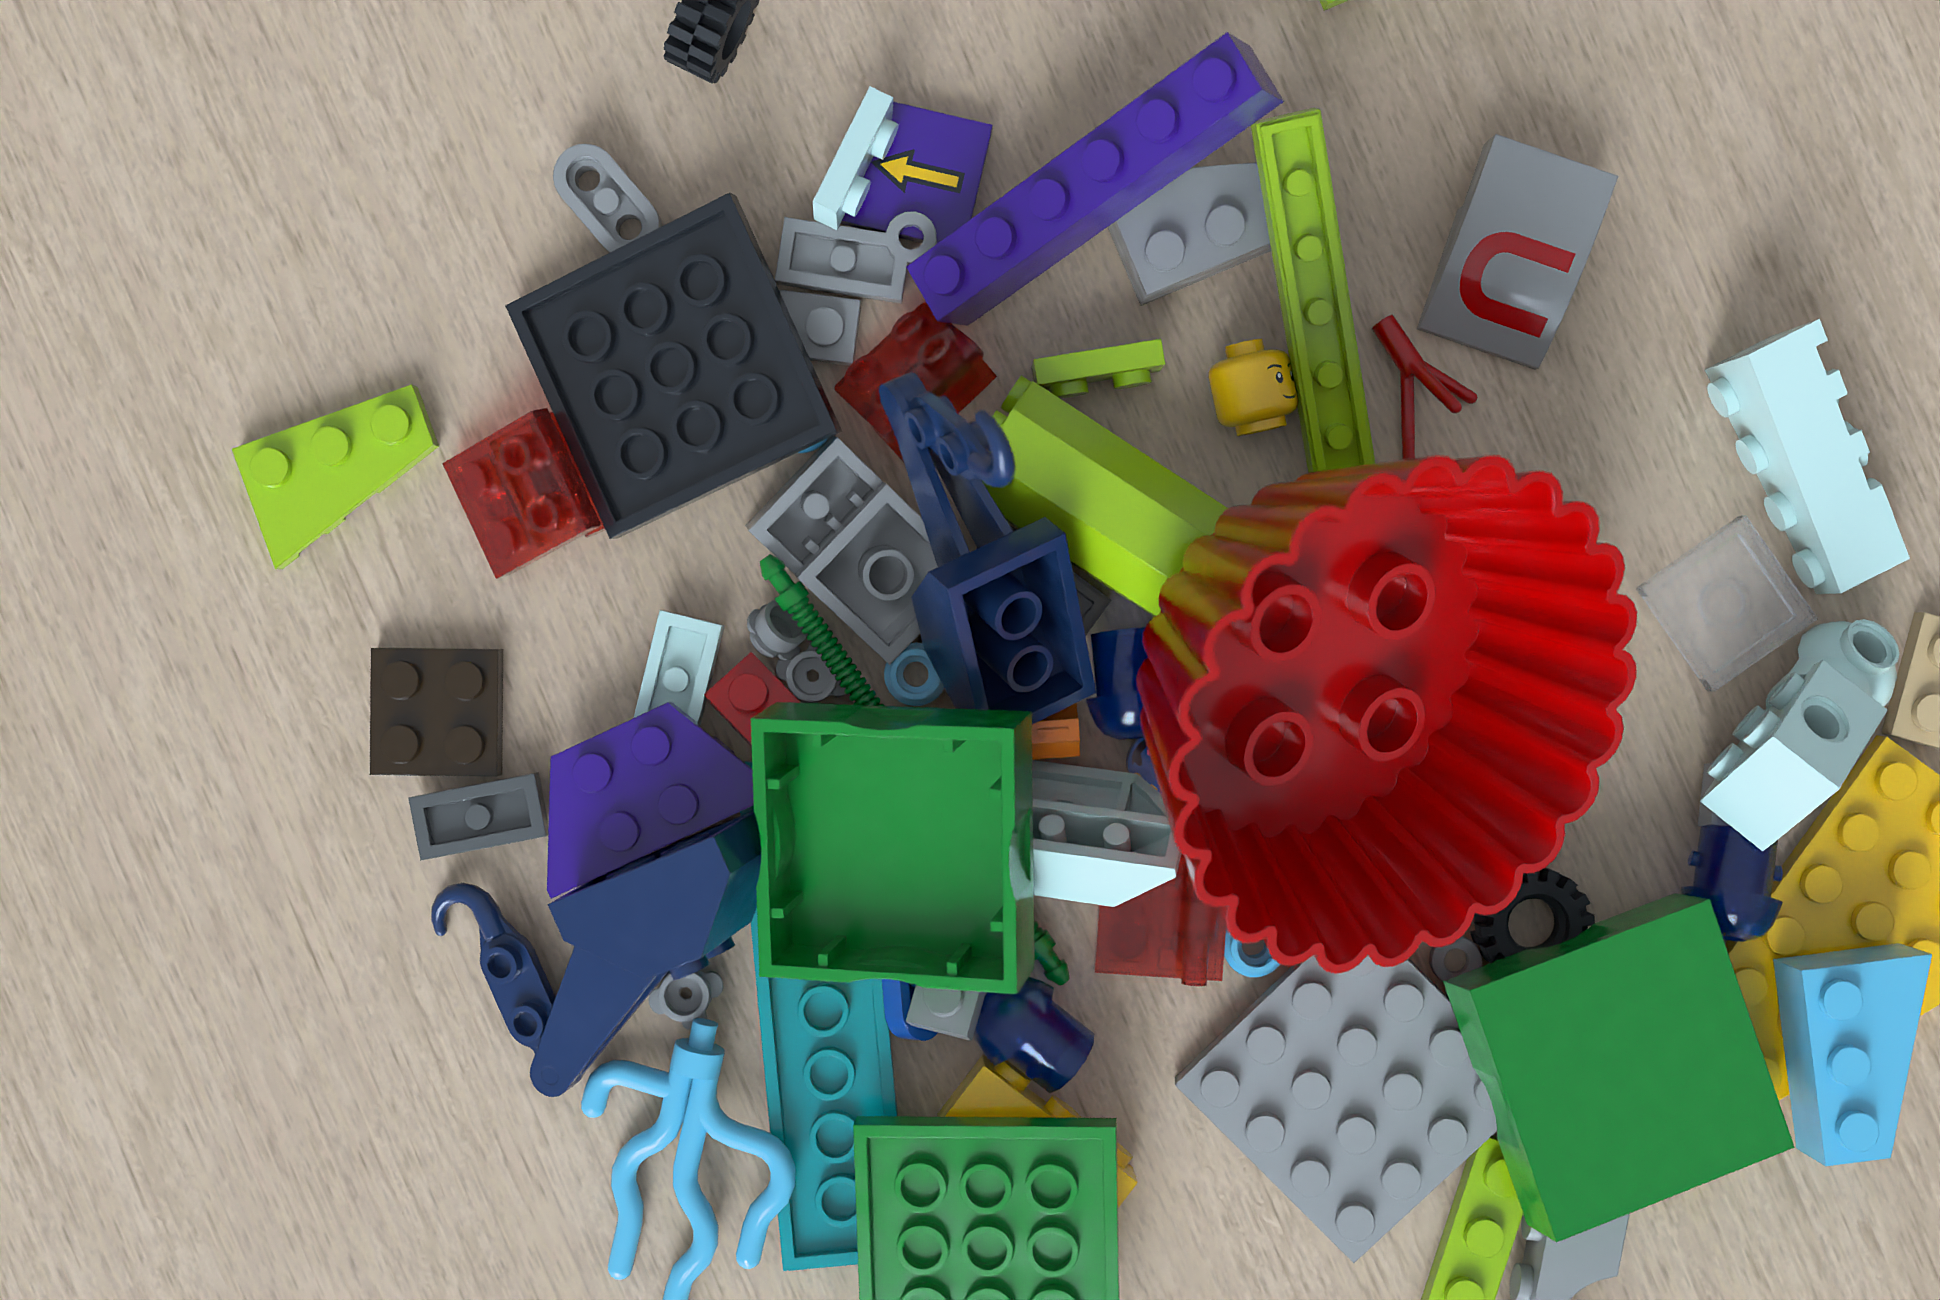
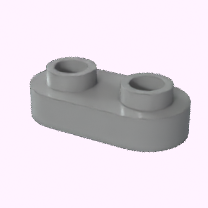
M578 144L568 148L559 156L553 170V181L558 194L609 253L662 227L660 216L653 205L605 150L592 144ZM587 171H595L600 175L598 186L591 191H583L579 188V179ZM628 219H637L641 222L642 226L640 234L631 240L623 239L620 235L621 225Z

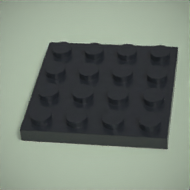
M730 192L505 305L609 539L620 538L842 432L737 196Z

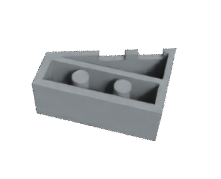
M1257 162L1192 167L1108 226L1140 306L1271 251Z

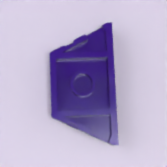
M672 702L665 703L551 756L547 892L552 899L753 806L752 768L734 754L735 752L718 738L711 736L698 726L694 719Z

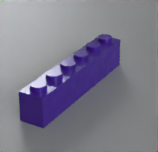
M1226 32L918 257L906 268L937 322L969 326L1278 107L1284 100L1251 46Z

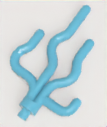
M705 1018L693 1019L689 1038H681L675 1041L669 1072L632 1061L612 1060L601 1064L590 1074L581 1101V1110L584 1115L589 1118H596L604 1113L609 1092L616 1085H622L663 1098L657 1121L650 1128L633 1136L622 1146L612 1166L611 1188L618 1210V1220L608 1261V1272L616 1280L625 1279L631 1274L643 1224L644 1204L637 1183V1170L646 1158L663 1150L677 1137L682 1126L673 1165V1188L679 1205L690 1220L693 1228V1242L691 1247L673 1265L666 1282L663 1300H688L693 1282L711 1264L718 1246L719 1225L713 1208L701 1191L698 1182V1169L707 1132L712 1138L731 1148L762 1158L768 1164L770 1170L768 1186L750 1204L742 1225L736 1252V1261L739 1266L744 1269H751L759 1264L768 1226L773 1218L788 1204L795 1187L796 1166L790 1150L778 1137L765 1130L745 1125L729 1118L720 1108L717 1099V1084L725 1050L714 1043L718 1023Z

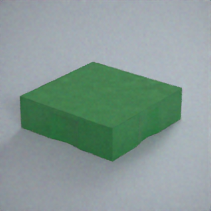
M776 702L752 717L753 803L761 840V867L756 885L759 977L845 983L866 979H891L915 984L923 988L1017 994L1034 970L1032 711Z
M1674 893L1597 922L1576 937L1563 943L1539 949H1526L1443 981L1471 1064L1490 1097L1496 1119L1497 1139L1526 1223L1555 1242L1562 1241L1795 1148L1710 899Z

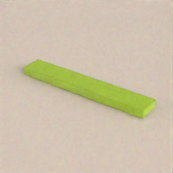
M1310 108L1258 120L1251 125L1288 354L1298 397L1297 408L1308 473L1375 464L1321 109Z

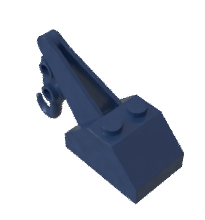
M913 372L906 373L879 386L880 400L896 436L937 564V568L926 574L911 596L924 650L955 709L1032 711L1033 725L1095 694L1096 688L1066 534L1046 517L1013 532L982 483L983 481L988 485L1000 488L1009 484L1015 477V458L1003 429L985 410L977 411L975 421L969 423L956 412L953 404L946 396L936 397L933 393L927 391L920 378ZM939 475L977 549L969 552Z
M754 811L746 813L651 852L586 882L547 904L563 941L574 946L557 996H555L533 945L503 917L499 906L488 892L477 885L462 882L447 886L436 896L431 908V921L434 931L438 936H443L447 933L445 918L447 910L451 905L462 903L472 910L479 925L480 966L510 1034L516 1041L530 1047L535 1053L530 1067V1078L534 1087L541 1094L548 1097H557L577 1084L597 1057L669 971L673 980L684 978L707 967L710 964L708 959L735 946L732 936L752 922L757 908L756 885L761 867V840Z

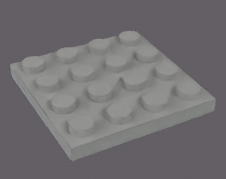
M1314 955L1303 963L1291 966L1174 1078L1175 1086L1353 1263L1362 1257L1497 1131L1490 1097L1471 1064L1449 998L1409 958L1394 967H1381L1374 964L1367 955L1358 966L1348 972L1338 974L1326 972L1317 963Z

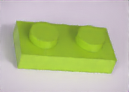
M1156 339L1033 359L1031 368L1035 383L1046 390L1050 389V392L1058 398L1064 399L1088 394L1087 383L1113 379L1114 389H1126L1152 383L1150 373L1160 372L1165 365L1162 340Z

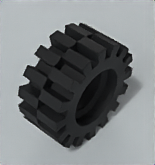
M682 0L681 3L678 2L674 13H676L675 19L669 24L667 30L669 37L664 42L663 50L666 51L663 55L664 59L711 84L717 83L720 76L723 77L727 72L729 62L733 63L737 56V48L739 44H743L746 38V29L748 25L752 24L755 16L753 10L759 4V0Z
M1544 868L1535 873H1523L1522 885L1516 897L1506 908L1496 914L1486 916L1475 913L1472 920L1475 930L1470 931L1472 940L1480 946V954L1489 963L1526 949H1539L1563 943L1587 930L1588 926L1595 924L1594 914L1586 909V906L1591 904L1587 895L1577 890L1578 884L1552 869ZM1528 899L1543 900L1550 907L1554 916V927L1551 935L1542 944L1534 947H1524L1517 944L1513 940L1508 927L1512 910L1519 903Z

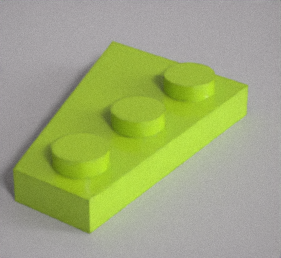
M411 384L232 448L274 568L283 570L300 556L299 553L323 534H328L346 520L345 517L375 493H381L437 449L439 444L419 389Z

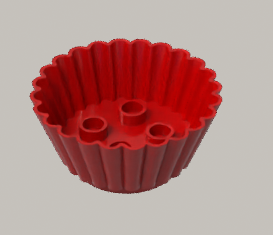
M1434 455L1309 472L1301 475L1293 482L1266 485L1256 493L1251 505H1236L1226 509L1219 516L1212 535L1199 537L1189 545L1184 553L1182 569L1179 573L1169 577L1161 587L1158 596L1161 609L1160 614L1151 619L1143 632L1142 642L1148 658L1140 666L1136 678L1138 691L1143 703L1140 723L1173 838L1179 851L1185 856L1196 895L1205 905L1220 908L1227 930L1235 940L1242 943H1256L1264 939L1272 959L1281 965L1293 966L1303 963L1314 955L1317 963L1326 972L1338 974L1348 972L1358 966L1368 955L1374 964L1381 967H1394L1410 958L1422 941L1431 947H1444L1454 943L1470 927L1475 913L1486 916L1496 914L1506 908L1516 897L1522 885L1523 873H1535L1546 868L1556 858L1562 848L1565 838V824L1576 821L1592 806L1599 791L1600 778L1596 768L1606 763L1616 753L1623 737V719L1616 709L1628 698L1634 688L1637 677L1636 662L1633 656L1623 650L1631 640L1637 626V610L1634 602L1627 595L1617 593L1624 577V558L1616 546L1597 542L1600 524L1596 510L1583 501H1563V490L1560 481L1552 473L1541 470L1515 472V468L1509 460L1499 455L1454 460L1449 456Z

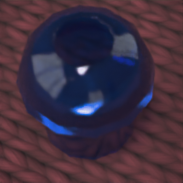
M1146 627L1118 629L1090 635L1096 697L1086 699L1085 702L1089 714L1103 735L1118 740L1145 738L1140 723L1143 703L1138 691L1136 678L1140 666L1148 658L1142 642L1143 632Z
M1706 825L1700 828L1698 851H1692L1688 858V865L1695 867L1693 886L1681 887V894L1710 899L1723 940L1744 942L1764 937L1775 924L1783 901L1771 898L1773 881L1780 882L1783 876L1782 867L1775 865L1778 840L1762 851L1731 826Z
M1029 976L1017 994L993 992L985 994L974 1033V1040L981 1052L991 1063L997 1065L1007 1060L1048 1093H1052L1066 1085L1085 1063L1094 1045L1095 1034L1052 1000L1053 986L1036 977Z

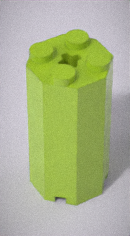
M1021 375L1000 407L1009 413L1008 417L998 410L992 415L1003 429L1011 445L1016 463L1015 477L1009 484L1000 488L988 485L983 481L982 483L1008 523L1020 529L1046 517L1066 534L1070 560L1073 565L1155 617L1161 611L1158 596L1162 585L1169 577L1180 572L1183 567L1184 553L1189 545L1199 537L1214 533L1215 524L1219 516L1228 508L1034 381L1031 382Z

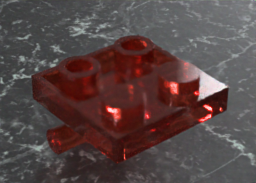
M548 408L530 411L442 463L496 579L521 570L583 535L588 538L605 531V527L553 412L549 413Z
M1181 853L1175 878L1115 907L1098 905L1093 968L1095 973L1180 978L1181 984L1188 986H1207V980L1222 981L1226 925L1219 907L1205 905L1197 897L1184 854Z

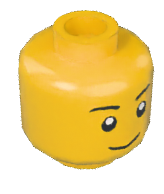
M1262 338L1226 346L1227 359L1215 363L1208 372L1215 412L1219 423L1225 427H1235L1237 436L1287 426L1285 416L1291 414L1298 406V397L1288 354L1278 349L1265 350Z

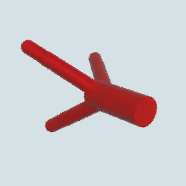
M1392 314L1372 327V331L1400 371L1402 459L1404 460L1415 458L1414 376L1454 414L1461 411L1462 405L1452 394L1468 404H1473L1477 401V394L1425 362Z

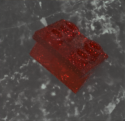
M923 302L913 311L901 316L893 325L891 332L867 355L856 359L847 369L845 376L834 386V390L864 419L893 453L904 462L896 436L880 400L879 386L906 373L913 372L920 378L927 391L933 393L936 397L946 396L959 414L997 376L982 359L984 352L951 322H937L928 304Z

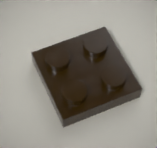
M371 648L370 775H502L503 649Z

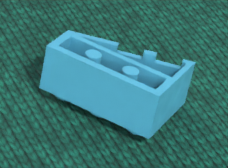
M1897 943L1773 959L1796 1149L1822 1165L1833 1166L1891 1158L1932 958L1931 953Z

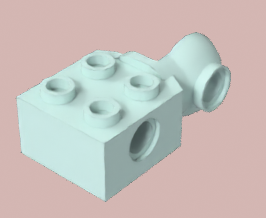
M1862 619L1856 620L1853 623L1846 621L1823 623L1812 627L1803 634L1798 647L1799 659L1792 670L1767 695L1766 709L1763 710L1757 705L1744 717L1732 733L1733 736L1740 740L1738 745L1736 746L1734 743L1728 745L1707 770V773L1714 778V781L1700 802L1762 851L1767 849L1840 789L1887 712L1884 706L1889 703L1897 679L1895 664L1898 662L1900 654L1893 636L1874 621Z

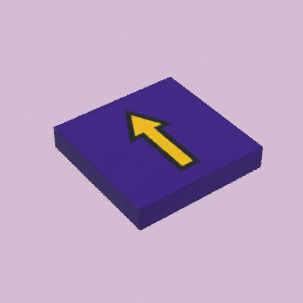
M893 102L892 121L899 124L894 141L883 160L873 156L864 175V178L871 181L866 198L857 215L854 217L845 213L841 224L886 233L889 223L897 215L915 211L925 215L932 221L936 229L938 244L972 219L993 125ZM911 226L904 228L899 238L922 243L924 235L919 228Z

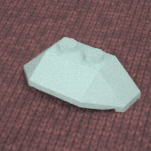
M1032 760L1034 895L1115 907L1176 877L1181 852L1174 841L1161 793L1136 773Z

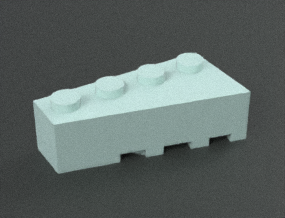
M1820 319L1773 335L1705 369V372L1711 382L1707 386V391L1714 408L1721 416L1729 418L1739 438L1736 441V451L1742 464L1751 474H1757L1767 494V497L1764 498V507L1768 517L1777 529L1786 532L1796 552L1792 556V563L1797 575L1807 587L1814 588L1816 594H1839L1910 559L1882 484L1874 478L1866 479L1862 467L1867 465L1868 453L1870 451L1862 430L1854 428L1843 419L1838 406L1839 398L1848 393L1840 371L1837 369L1826 371L1824 369L1816 346L1828 341Z

